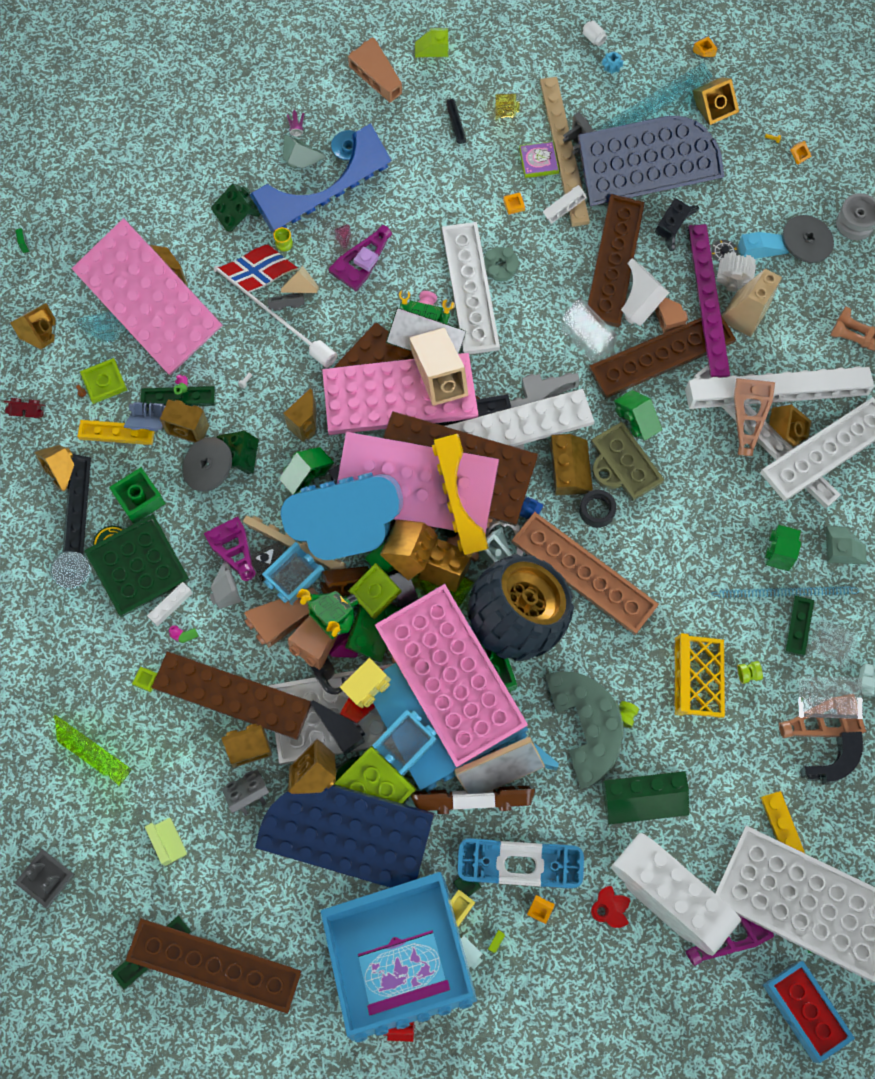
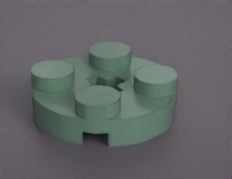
M510 247L493 248L488 250L484 257L486 274L495 281L510 280L518 270V257ZM499 261H502V262L505 263V264H503V267H500V265H496V264H497Z

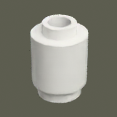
M589 21L584 25L583 35L591 43L600 46L606 41V32L595 21Z

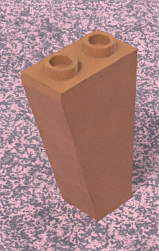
M374 37L365 41L358 49L350 53L348 56L349 67L389 103L402 94V82Z
M313 587L307 589L311 594H318ZM298 598L291 605L288 601L284 603L281 599L246 611L244 614L247 619L244 621L250 630L253 628L258 633L256 638L261 645L266 644L270 648L298 628L310 616L308 610L309 603L306 602L305 605H302L300 603L301 598Z
M309 616L288 638L289 650L293 655L303 658L309 666H315L320 670L337 636L331 639Z

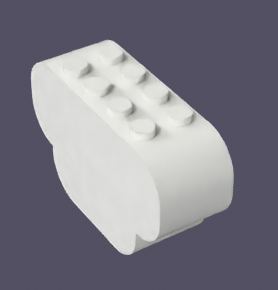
M639 833L611 866L615 874L625 882L627 889L679 936L688 942L694 943L711 956L718 951L741 922V918L728 904L660 845L643 833Z

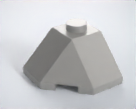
M224 562L211 585L213 593L209 594L213 605L217 604L219 609L241 602L228 563Z

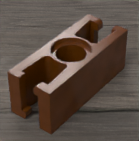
M368 566L322 571L321 577L325 583L320 582L319 586L323 594L336 591L342 597L349 596L351 587L369 568Z

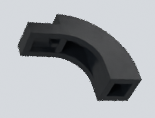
M841 732L837 738L838 755L835 762L826 766H805L800 769L801 778H808V781H817L821 777L822 785H828L838 782L849 775L856 768L862 756V732Z

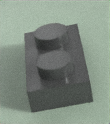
M303 293L268 298V307L273 309V311L283 310L284 307L289 306L291 308H298L305 304Z

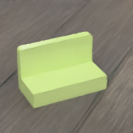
M171 818L156 825L150 823L145 826L162 865L166 866L187 855Z

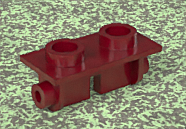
M10 398V401H4L8 403V406L5 407V413L9 416L23 417V410H26L25 417L39 419L44 415L41 406L46 405L40 404V400L29 399L28 403L22 402L21 398Z

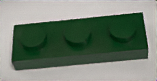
M794 596L784 653L800 657L805 656L815 600Z

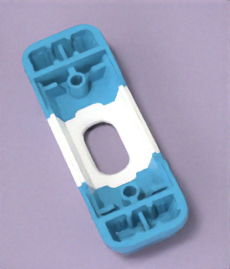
M471 838L463 840L459 846L458 875L464 881L570 889L579 887L583 882L584 854L577 846ZM509 856L530 857L534 859L536 867L531 874L511 873L505 869V860Z

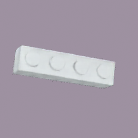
M578 185L547 207L543 213L552 224L585 200L587 196Z
M182 582L147 617L158 627L193 592Z

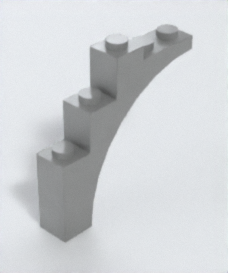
M566 373L561 377H548L545 380L541 379L540 374L525 376L522 378L521 384L525 398H515L510 401L511 408L554 397L565 391L577 388L580 381L578 373ZM524 444L514 446L524 450Z

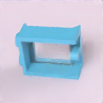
M295 542L262 575L265 578L264 583L269 589L275 588L279 592L277 596L284 603L288 601L293 605L298 599L296 596L299 590H307L321 577L322 571L325 570Z
M406 710L372 745L403 776L438 740L434 737L437 733L429 725L424 727L420 723L422 718L414 710L411 713Z

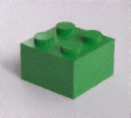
M142 467L109 487L133 524L166 504Z

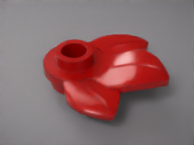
M607 886L598 893V900L591 907V915L596 921L606 922L610 927H624L629 922L622 913L626 911L631 900L623 895H614L613 887ZM598 908H604L605 914L599 915Z

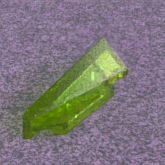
M54 715L57 742L104 776L108 775L118 786H121L132 769L60 717Z

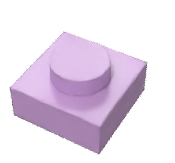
M363 247L354 258V264L369 272L379 259L378 254Z

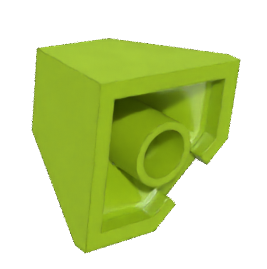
M431 28L415 42V58L448 57V28Z

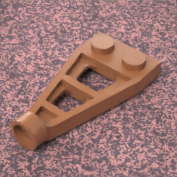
M736 378L734 405L739 440L738 455L753 456L754 447L773 402L775 382ZM746 399H757L761 402L760 409L755 416H748L745 413L744 402ZM745 420L756 421L754 433L751 435L744 433Z
M854 693L835 697L790 721L779 723L782 738L792 736L838 738L841 732L866 733ZM836 710L841 726L838 728L827 727L823 719L824 713ZM815 716L819 729L807 730L804 720Z

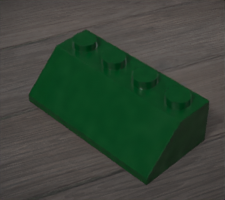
M686 771L604 780L602 783L608 825L689 816V787Z

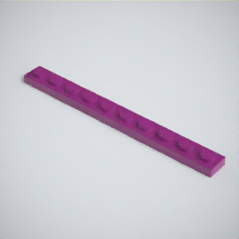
M707 224L689 225L688 232L710 378H726L730 376Z

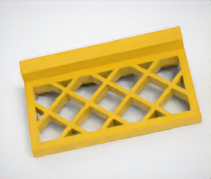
M684 633L675 637V715L725 717L723 639L694 637ZM690 642H696L702 649L695 654L690 648ZM710 644H718V653L715 656L707 648ZM703 650L711 658L706 664L698 657ZM693 659L702 667L697 673L690 668V662ZM712 661L719 667V672L715 675L707 667ZM703 670L711 677L706 684L698 676ZM694 678L702 686L697 692L690 687V682ZM713 680L719 686V691L716 694L707 686ZM703 689L712 697L706 703L698 696ZM693 698L701 704L702 707L699 710H690V701ZM714 700L719 705V712H713L707 705Z

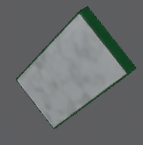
M397 307L385 343L411 351L409 337L445 328L459 354L466 330Z

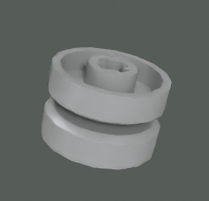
M858 193L849 196L845 200L836 218L837 229L844 237L858 241L866 239L872 234L875 229L874 197Z

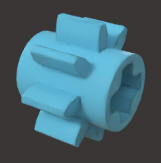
M613 51L609 54L606 53L605 58L602 60V65L604 66V71L612 74L620 71L624 61L621 60V54L619 55Z

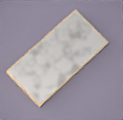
M529 736L454 770L467 794L487 793L540 770L545 765Z

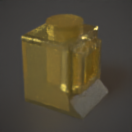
M495 94V120L499 117L516 116V112L520 111V102L516 101V94Z

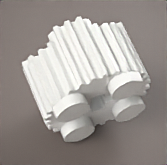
M735 252L725 253L724 258L719 263L716 281L722 284V286L727 287V291L736 292L754 278L756 259L751 257V255L744 257L737 256Z

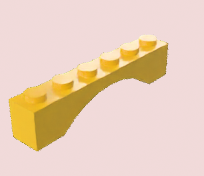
M459 434L435 439L432 449L434 455L439 458L440 463L437 464L439 474L443 475L445 480L442 486L445 495H449L450 502H447L450 514H454L455 521H452L455 533H459L460 540H457L460 552L463 551L464 555L486 550L489 547L484 529L476 524L467 514L458 495L457 472L460 460L464 454Z

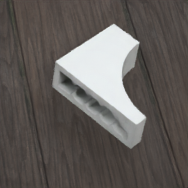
M632 258L627 264L633 274V286L630 296L621 310L626 315L624 318L629 323L633 324L635 322L641 326L670 292L641 264Z

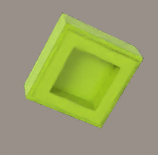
M140 666L132 685L151 693V687L157 673Z
M498 930L488 951L493 954L497 952L505 937L503 932Z

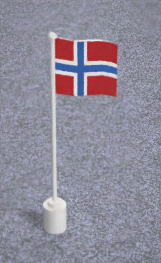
M267 244L253 249L233 262L213 268L214 272L220 273L310 345V356L325 368L333 365L338 356L335 351L321 340L314 341L313 343L250 294V292L267 286L281 276L298 270V267Z

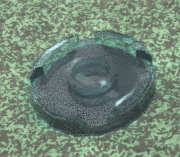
M65 551L54 558L50 573L58 586L73 590L87 582L91 567L83 554L76 551Z

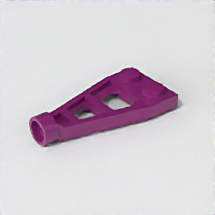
M381 225L375 233L341 255L328 269L329 273L354 291H357L366 282L374 266L369 272L365 269L359 271L349 264L350 260L355 258L360 250L369 244L377 247L374 253L378 254L379 257L387 240L392 235L391 230L387 226Z
M238 516L204 533L211 549L223 561L227 562L243 581H249L254 578L256 573L252 566L247 532ZM235 538L239 540V545L229 550L222 547V545ZM243 552L245 558L234 562L232 557Z
M739 916L741 918L740 923L747 933L745 940L735 942L728 937L725 941L727 946L718 950L713 956L705 953L697 946L686 950V955L692 965L696 966L708 959L757 947L773 938L774 934ZM697 950L701 951L702 957L699 955Z

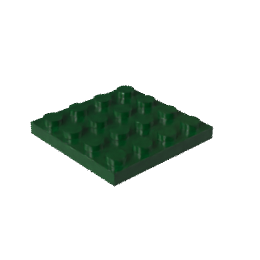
M154 514L84 550L121 618L177 588L182 582L190 581Z

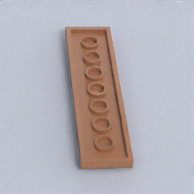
M536 512L533 513L511 541V543L526 554L535 556L552 565L564 577L568 586L634 635L639 632L659 605Z

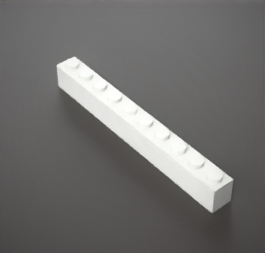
M857 366L848 369L803 370L793 373L787 371L780 374H749L739 377L733 375L726 378L712 377L710 379L695 378L689 380L685 392L689 409L735 406L734 390L736 378L775 382L772 403L867 396L874 388V382L869 367ZM746 399L744 405L761 404V402L757 399Z

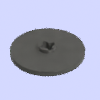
M809 215L795 216L787 222L783 229L782 237L785 247L795 258L803 262H821L833 251L834 238L832 232L818 218Z
M207 437L196 442L189 449L183 461L182 473L187 485L199 492L211 491L220 486L227 478L232 466L230 448L224 441L215 437Z

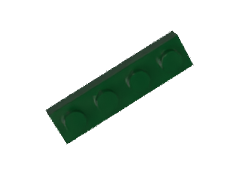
M215 386L187 387V392L182 394H175L174 387L141 388L140 403H143V407L144 403H147L148 408L150 403L164 404L166 406L169 399L172 401H182L185 405L191 407L193 405L215 406L216 388Z
M179 915L167 925V927L188 934L192 933L191 929ZM125 961L111 974L123 990H126L146 973L149 968Z

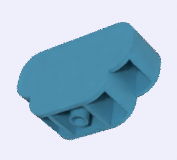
M372 472L361 474L356 480H354L353 476L339 480L338 484H335L334 481L320 484V488L311 485L301 488V492L288 497L281 507L282 524L285 532L291 538L298 541H307L309 550L319 559L332 560L375 550L387 539L390 530L389 522L402 510L403 495L399 483L393 477L386 474L373 476Z

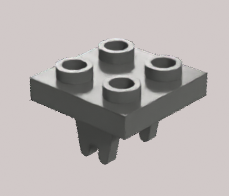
M578 112L573 115L572 128L563 135V141L566 143L574 140L577 145L573 147L574 151L572 153L577 155L580 153L578 134L596 130H593L587 118Z
M258 769L247 772L239 780L232 781L222 788L232 813L241 809L245 816L248 815L245 806L257 799L261 801L263 806L267 804L263 796L268 794L269 791Z
M41 849L16 880L15 884L48 909L75 874L47 851Z

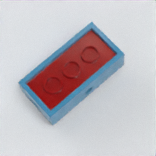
M804 961L795 962L763 984V987L813 1063H821L855 1039Z

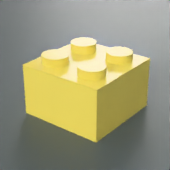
M369 658L340 688L359 707H369L375 701L374 696L379 691L383 693L390 686L388 682L391 679Z

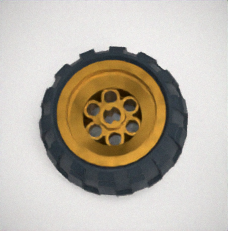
M515 554L504 557L490 565L476 580L470 593L467 617L471 621L472 625L470 627L486 649H490L497 656L504 659L512 658L514 661L529 660L545 654L563 638L574 612V605L571 600L573 595L564 577L552 565L532 555L520 556Z

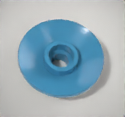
M345 130L334 136L331 148L336 157L342 160H350L353 144L352 134L356 131Z

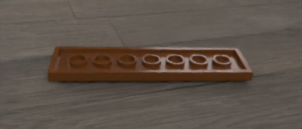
M614 194L610 195L585 312V320L618 328L621 325L623 315L621 309L625 305L631 275V268L627 263L632 258L634 259L645 205L643 201Z
M721 315L725 344L728 346L735 343L736 338ZM698 318L589 365V371L605 399L707 355L702 319Z
M168 651L151 687L154 690L241 721L257 724L258 726L261 725L264 729L298 740L311 708V701Z
M140 918L125 960L287 1014L289 1013L302 970Z

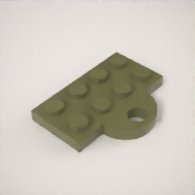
M623 422L616 424L591 439L590 443L599 454L593 465V477L600 486L607 489L623 487L631 500L634 501L664 483L665 479ZM606 471L609 477L603 479L599 476V473Z

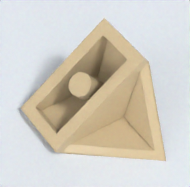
M302 265L283 285L281 293H317L319 286Z

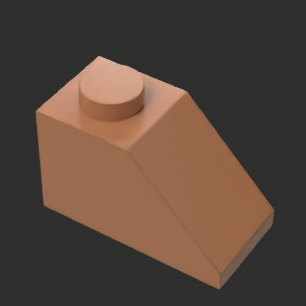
M666 297L655 309L663 333L680 327L688 321L687 312L683 311L681 304Z

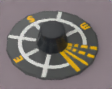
M728 240L715 242L711 249L713 257L719 262L724 258L725 253L735 252L736 255L738 254L736 245Z

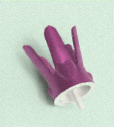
M293 110V120H290L288 114L287 118L290 125V134L297 137L303 134L304 113H302L298 123L297 112Z

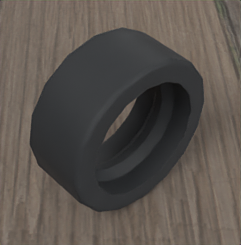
M604 490L589 491L584 495L580 503L579 513L582 520L587 525L595 528L607 526L612 522L616 513L614 497ZM600 499L605 501L609 506L607 516L604 518L590 516L587 512V505L591 500Z

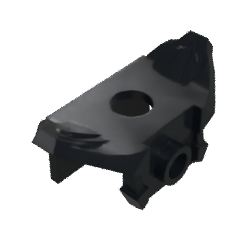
M674 198L655 229L658 236L660 235L665 238L669 251H674L676 233L683 222L700 209L698 205L688 206L679 199Z

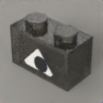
M280 541L251 555L252 566L256 573L254 577L257 583H264L265 578L262 574L285 552ZM291 561L279 572V574L285 573L289 570V567L292 566Z

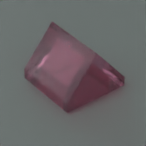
M349 224L334 229L336 240L345 249L348 247L351 237Z

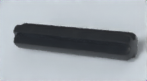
M453 98L446 100V106L457 143H465L466 136L456 102Z

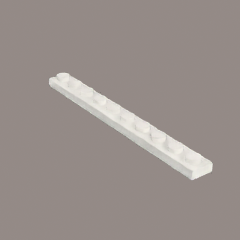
M707 365L698 372L693 379H710L709 366ZM744 405L745 413L748 416H755L757 414L749 405ZM722 406L736 421L735 406ZM745 420L744 429L750 435L753 434L756 421ZM765 421L757 442L777 460L793 450V448ZM823 477L805 488L825 509L841 496Z

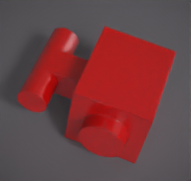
M415 1021L409 1023L410 1025L403 1029H397V1027L389 1029V1032L383 1036H387V1041L414 1042Z

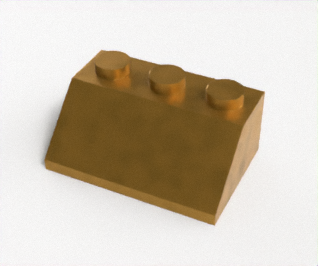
M572 434L551 435L550 448L555 496L587 494L589 491H592L588 441Z
M397 519L380 555L409 581L425 569L438 535L424 522Z
M316 739L289 767L288 792L291 794L321 793L325 788L329 789L336 781L335 753Z

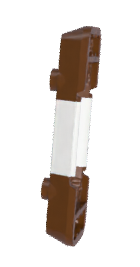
M532 785L502 786L497 791L494 789L480 794H467L466 791H450V793H447L445 789L430 790L428 792L424 790L414 791L411 794V799L416 808L425 811L437 810V814H449V810L493 807H498L499 811H511L512 806L531 805L535 795V787Z

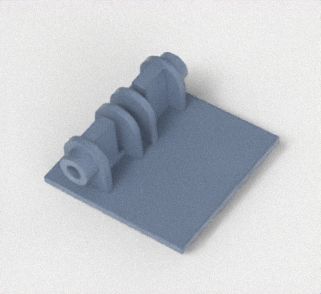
M140 402L129 404V411L132 412L124 428L132 430L149 429L150 431L162 430L163 425L160 417L165 408L164 404L150 403L149 411L147 403H144V407L143 403Z

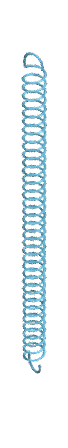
M838 586V587H839V586ZM842 586V587H843V586ZM845 586V587H847V586ZM849 586V587H850V586ZM805 587V588H806V587ZM809 587V588H810V587ZM812 587V588H814V587ZM816 587V588H817V587ZM819 587V589H820L821 587ZM823 587V588H825V587ZM826 587V588H825V591H826L827 588L829 589V595H830V588H832V589H833V595H834V588H833V587H830V588H829V587ZM834 587V588H836V591H837L836 595H838V590H837L838 587H837V588ZM839 587V588H840V587ZM841 587V588H842V587ZM843 587V589H844V595H845V587ZM847 587V594H849V587ZM850 587V588H851V587ZM852 587V588H855V587ZM761 588V589H762V588ZM765 588V589H766V588ZM768 588V590H770L771 593L772 589L770 590V588ZM772 588V589H773V588ZM776 588V589H777V588ZM779 588V589H781V588ZM783 588L785 590V588ZM786 588V590H787L788 588ZM790 588V589H792V588ZM793 588L792 592L794 591V589L796 590V588ZM797 588V589H798V588ZM799 588V590H800V596H801V589ZM801 588V589H803V592H804L805 588H804V589ZM806 588V589H807V588ZM808 588V589H809V588ZM810 588V590H811V596H812V588ZM814 588V591L816 590V588ZM817 588V589H818V588ZM821 588V590H822V595H823V588ZM840 588V595H841V588ZM851 588V592H852V588ZM856 588V589H857V588ZM728 589V590H729V589ZM732 589V590H733V589ZM735 589V591H737L738 594L739 590L737 591V589ZM739 589V590H740V589ZM743 589V590H744V589ZM746 589V590H748V589ZM750 589L752 591V589ZM753 589V591H754L755 589ZM757 589V590H759V593L761 592V589H760V590ZM762 589V591H763V589ZM764 589V591H765V589ZM766 589V591H767V597H768V590ZM773 589V590H774V589ZM775 589V590H776V589ZM777 589V591H778V597H779V589ZM781 589V592L783 591V589ZM788 589V591H789V596H790V589ZM807 589V596H808V589ZM818 589V595H819V589ZM857 589V590H858V589ZM720 590V593H721V591H722V593H723V598H724V591H723V590ZM724 590V591H726V594L728 593V590H727V591ZM729 590V592H730V590ZM731 590V592H732V590ZM733 590L734 598H735V591ZM740 590V591H741V597H742V592H743V590H742V591ZM744 590V592H745V598H746V591ZM748 590V594L750 593V590ZM755 590V592H756V597H757V590ZM774 590V597H775V590ZM785 590V596H786V590ZM796 590V596H797V590ZM858 590V592H859V590ZM752 591V597H753V591ZM763 591V597H764V591ZM815 591L814 595H816V591ZM826 591L825 595H827V591ZM712 592V593H717V592ZM730 592V598H731V592ZM793 592L792 596H794V592ZM804 592V594H803L804 596H805V592ZM857 592V593H858V592ZM711 593V594H712V593ZM760 593V595H759L760 597H761V593ZM771 593V595H770L771 597H772V593ZM782 593L781 596H783V593ZM852 593V594H856V593ZM712 594V595H713V594ZM738 594L737 597H739V594ZM749 594L748 597H750V594ZM713 595V596H719V598H720V595ZM727 595V598H728V595Z

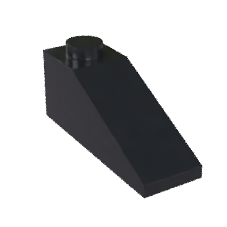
M314 700L310 702L312 708L344 755H347L365 742L363 736L366 734L360 725L355 726L351 720Z

